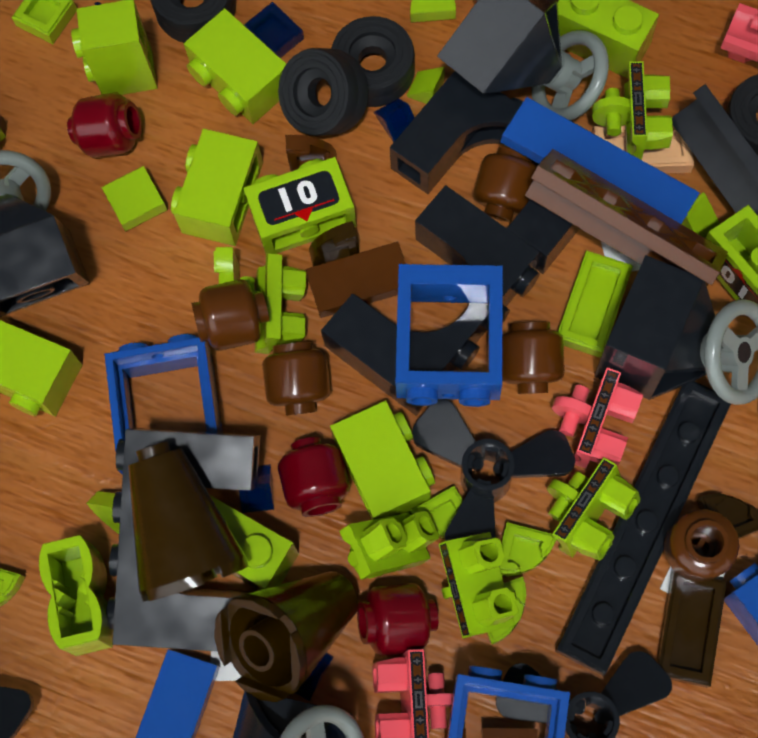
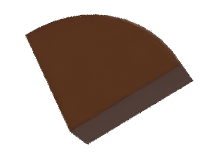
M285 135L290 171L297 170L302 164L314 159L324 161L335 157L337 160V153L333 146L321 139L305 135Z

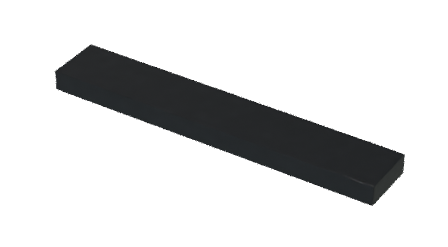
M695 381L681 387L634 485V488L639 492L640 503L627 520L619 517L612 531L615 537L612 545L603 559L598 561L555 651L602 676L606 675L664 550L667 531L678 519L731 405L722 400L714 390Z

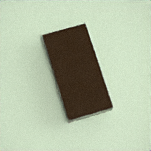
M675 571L672 572L657 656V663L669 675L671 680L705 688L711 687L727 581L712 579L710 581L695 582L683 578Z

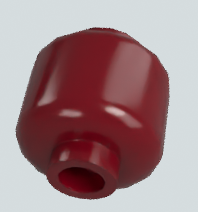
M112 92L79 99L73 107L72 116L68 119L67 130L71 141L78 145L84 154L92 158H99L130 151L136 139L141 135L142 121L134 103L128 102L121 94Z
M307 437L293 442L290 445L291 452L284 455L278 463V472L287 505L291 509L300 510L304 517L321 516L338 510L342 506L341 500L350 491V484L340 448L332 444H321L319 437Z
M406 583L373 587L368 592L365 601H361L358 604L357 622L359 635L363 644H370L378 655L403 654L407 650L424 649L429 642L431 631H437L439 616L436 603L433 599L427 600L423 590L417 584Z

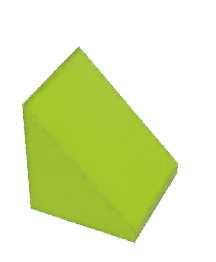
M445 66L418 71L407 93V97L427 104L444 84Z
M704 192L697 197L682 222L683 226L706 238L709 231L720 224Z

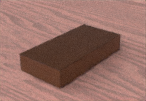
M397 241L305 269L320 318L335 314L352 293L367 304L398 295L399 264H406L399 242Z

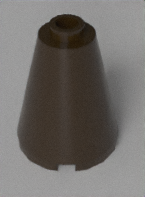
M167 441L136 451L139 462L129 465L138 589L142 602L157 600L204 585L206 581L216 578V574L221 573L223 578L247 568L249 565L243 550L182 448L171 451Z
M329 571L237 596L218 613L215 619L214 638L218 655L224 666L232 662L235 669L241 675L235 682L244 691L259 700L281 701L301 688L358 610L357 593L346 577L337 572Z

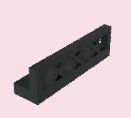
M704 84L693 93L697 100L672 117L673 126L735 213L749 205L758 215V156L707 85Z

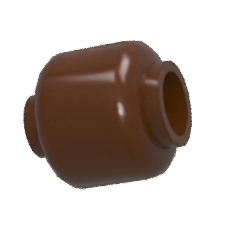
M498 147L496 153L488 154L482 159L473 189V197L479 204L486 206L484 213L496 220L512 222L513 215H518L530 200L525 194L533 182L531 177L537 168L533 164V160L508 147Z
M242 279L205 287L199 293V302L191 303L200 342L209 341L210 346L217 351L257 342L261 336L260 324L270 322L263 292L253 294L250 284Z
M550 322L510 324V332L502 334L503 382L518 384V394L548 393V383L558 382L564 377L563 336L558 331L550 330Z
M297 342L273 346V354L267 356L262 362L267 402L273 406H285L286 416L316 412L315 402L325 400L331 392L326 354L321 350L313 349L312 342Z
M708 509L692 510L681 516L667 531L664 542L665 556L672 569L683 578L695 582L710 581L729 571L737 560L740 548L738 533L732 523L720 513ZM691 540H698L696 545H692ZM703 545H704V547H705V554H704V552H703V550H702V546H703Z

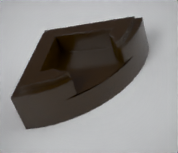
M353 221L327 230L311 243L309 253L313 267L359 253Z
M720 493L704 495L696 500L700 509L715 511L727 518L737 531L738 539L758 532V509L754 506H749L739 499Z

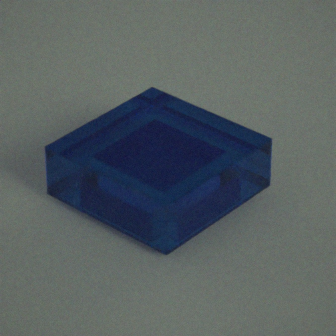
M271 2L244 24L247 29L280 58L304 39L303 30L274 2Z

